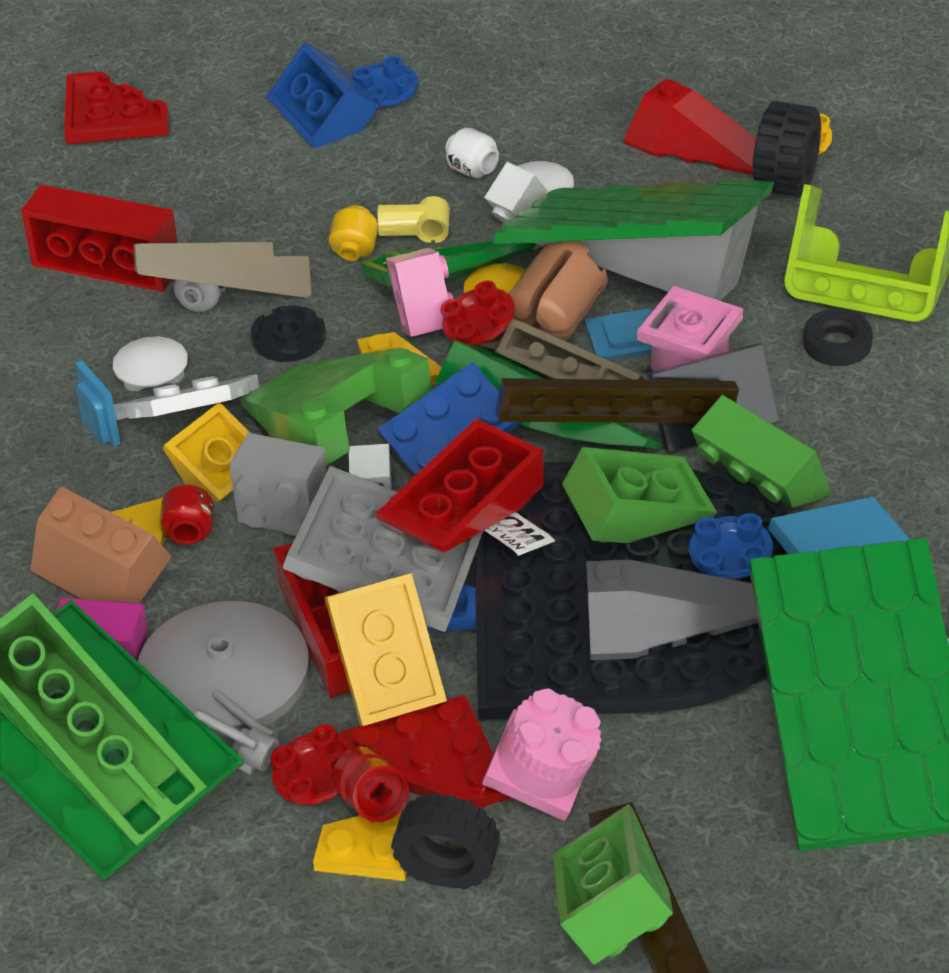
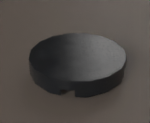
M297 305L280 306L272 309L273 314L266 317L262 314L251 327V341L256 352L268 360L277 362H295L308 358L319 351L326 341V328L322 317L321 319L318 318L316 312L310 308Z

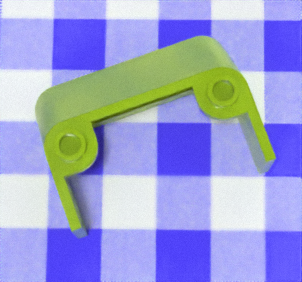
M804 184L785 274V287L789 294L801 300L912 322H920L930 317L949 273V211L945 210L938 248H927L919 251L912 260L909 274H903L837 261L840 251V241L837 235L830 229L815 226L822 189Z

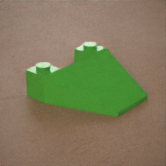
M399 347L297 365L240 399L241 405L274 438L324 447L327 466L350 451L344 415L346 409L365 399L401 413L432 391L428 358Z

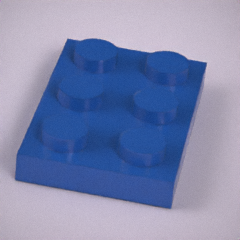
M472 362L377 430L379 437L385 444H389V449L414 477L476 418L508 434L522 423L498 421L495 412L499 391Z

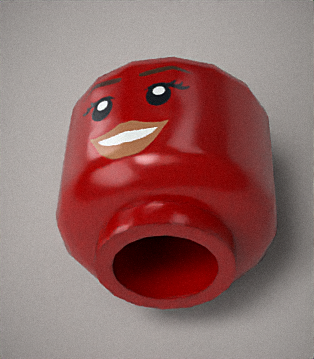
M184 484L173 487L165 493L161 502L160 525L162 532L167 538L178 544L191 545L203 541L210 535L214 521V503L208 491L196 485Z

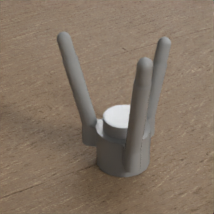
M215 690L213 697L251 730L243 728L239 731L201 710H196L194 716L235 740L232 750L244 760V765L239 770L249 775L252 774L255 768L261 772L265 771L271 764V754L279 747V740L273 737L275 732L259 724L221 691Z

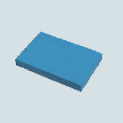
M874 497L774 517L771 519L768 530L788 554L818 552L819 550L852 546L863 547V545L902 540L905 542L910 540Z

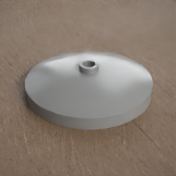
M245 601L207 603L175 615L162 624L149 637L138 658V662L193 713L196 710H201L239 731L243 728L251 729L213 697L215 690L221 691L265 727L283 716L298 701L307 685L310 672L308 648L299 628L282 613L261 604ZM206 724L219 738L229 737Z

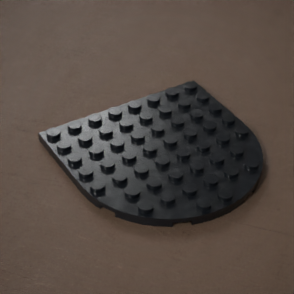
M574 461L544 462V486L520 510L516 511L517 514L548 533L555 542L518 556L510 547L483 530L475 552L478 719L509 718L513 710H517L518 706L524 700H528L529 696H532L535 691L547 688L559 695L564 694L568 698H574L576 702L582 703L583 707L594 709L596 714L680 710L726 698L746 689L767 675L759 623L717 635H711L707 632L686 638V644L672 647L669 642L648 648V655L634 659L591 660L586 561L634 560L703 573L692 563L688 552L690 538L695 533V524L629 543L592 541L562 485ZM692 469L717 511L714 516L715 519L725 516L740 517L746 513L756 514L761 518L762 527L769 532L773 542L771 558L788 554L768 530L772 518L786 515V511L779 504L770 501L753 485L747 482L742 483L730 474L713 469L711 473ZM751 576L737 579V581L752 583Z

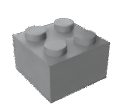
M248 433L229 464L238 522L253 528L263 527L296 536L327 473L324 447Z

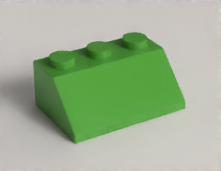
M724 395L716 401L691 430L698 444L697 451L705 460L712 464H716L717 461L727 467L730 474L742 483L752 482L758 486L759 491L766 498L774 503L781 500L790 507L796 508L823 500L832 493L815 450Z

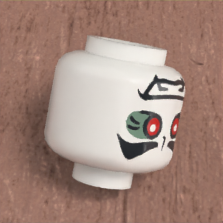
M465 127L452 135L446 143L445 150L448 165L453 170L470 178L477 179L488 175L495 169L498 163L499 152L495 140L476 129Z

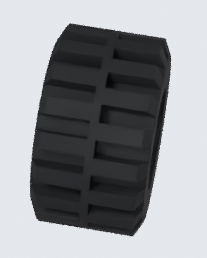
M774 100L769 104L762 116L755 141L752 165L754 181L774 182L772 188L774 193L797 197L802 196L804 184L810 185L819 154L821 118L817 107Z

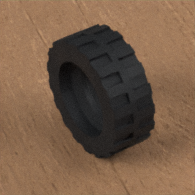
M430 794V796L425 797L422 795L416 797L413 802L409 801L405 805L404 810L402 809L391 843V849H394L393 856L395 860L399 861L400 867L404 871L411 873L412 877L417 880L425 881L431 885L469 889L470 886L482 884L483 879L487 880L490 876L500 843V830L496 828L497 823L495 820L490 818L484 809L473 805V802L466 799L461 800L452 795ZM427 835H438L453 839L465 848L455 849L439 845L430 840Z

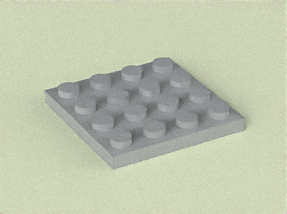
M330 466L287 554L282 569L293 572L303 579L313 580L336 589L340 593L412 573L426 627H433L446 632L483 531L443 553L376 519V512L397 493L396 491Z

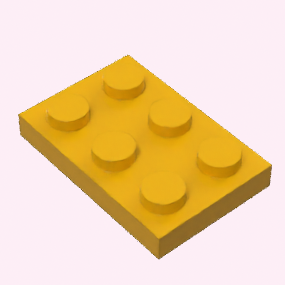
M412 573L324 597L361 726L447 701Z

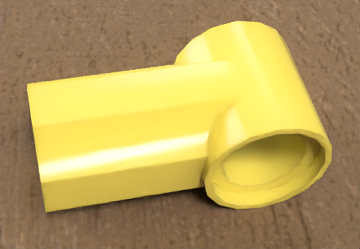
M436 196L426 197L419 204L378 205L379 236H418L425 243L431 242V240L442 242L448 236L450 206L445 199Z

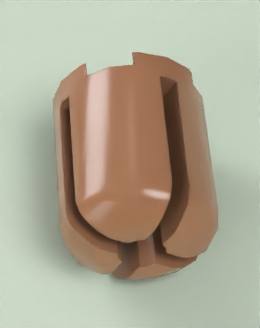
M576 241L545 244L509 292L515 306L513 318L537 329L541 326V331L561 340H569L605 290L608 282L605 267L600 271L596 263L587 256L590 249Z

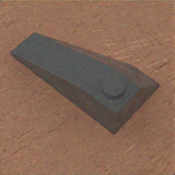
M634 560L586 561L591 660L634 659L648 655V648L669 642L672 647L686 644V638L704 632L717 635L758 623L752 583Z

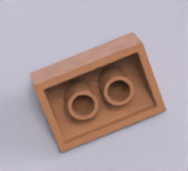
M61 486L37 519L30 571L78 599L139 604L172 556L153 534Z

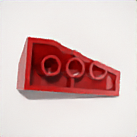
M665 78L644 94L623 139L624 144L651 156L661 158L665 154L682 157L683 162L694 164L698 160L714 163L719 169L753 175L752 165L756 137L695 90Z

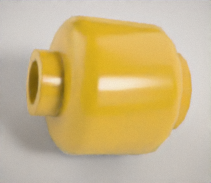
M352 205L341 209L333 217L328 244L332 251L347 261H355L359 257L369 256L375 247L379 227L378 222L371 212L362 206Z

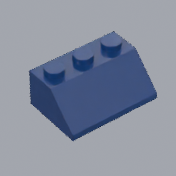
M305 41L266 96L313 148L361 132L379 107L373 98L331 55Z

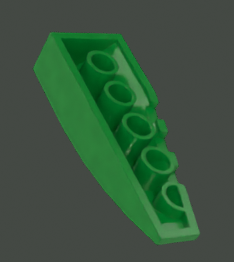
M454 340L435 383L442 384L472 362L498 391L501 378H544L489 350ZM521 422V425L580 442L616 448L659 451L663 444L624 422Z

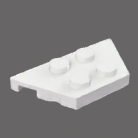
M254 374L218 382L217 377L210 376L192 380L193 388L180 390L176 384L154 388L155 396L113 404L116 420L128 417L129 419L153 417L232 400L259 388L258 376Z

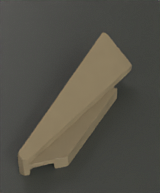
M273 242L149 243L133 245L135 271L139 275L308 298L312 295L309 256H274Z
M514 318L506 330L496 338L483 344L475 345L495 350L499 356L550 379L645 380L636 372Z

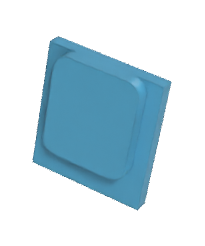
M642 309L585 319V326L595 355L606 360L651 354V345L637 341V330L653 310Z
M82 360L75 362L79 382L75 385V391L82 422L102 445L108 442L113 447L120 445V436L111 392Z

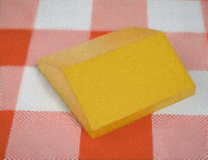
M219 402L164 444L162 449L185 484L203 488L208 491L213 500L219 503L233 492L229 464L246 435L250 432Z

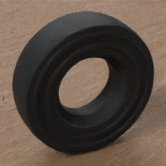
M828 309L818 312L808 319L803 330L805 351L811 358L826 365L847 366L863 360L869 354L872 347L873 332L870 323L862 315L850 310ZM830 332H843L849 334L852 340L835 343L824 339L823 336Z

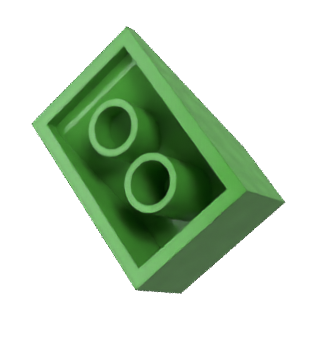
M582 447L562 483L592 541L629 543L695 524L704 517L714 518L717 513L685 457Z
M629 804L553 853L560 925L593 965L606 957L618 955L627 947L629 942L646 931L652 932L657 930L673 914L669 889L636 814Z

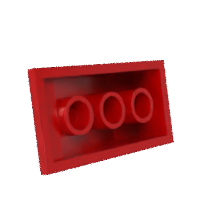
M476 418L376 512V519L445 553L520 510L544 486L543 450Z

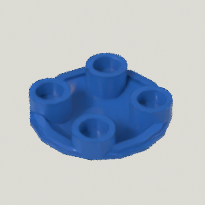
M398 56L386 57L383 62L372 64L368 67H358L352 73L353 79L381 107L401 104L410 99L416 93L419 85L416 72L403 65L402 58Z
M746 513L740 517L725 516L717 519L704 517L695 524V533L690 538L688 552L692 563L703 574L737 580L750 576V559L771 558L773 542L769 532L762 527L761 518L756 514Z

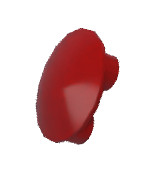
M486 280L478 283L473 290L463 293L457 299L447 300L441 306L440 311L443 316L442 327L444 334L452 342L456 340L470 345H480L493 340L505 331L513 320L515 306L512 297L504 290L498 289L493 281Z
M322 724L315 727L311 733L297 737L288 745L277 747L270 758L273 765L272 779L275 790L284 800L297 805H317L333 799L338 795L332 781L334 766L340 756L348 750L355 748V746L344 735L338 734L333 726Z

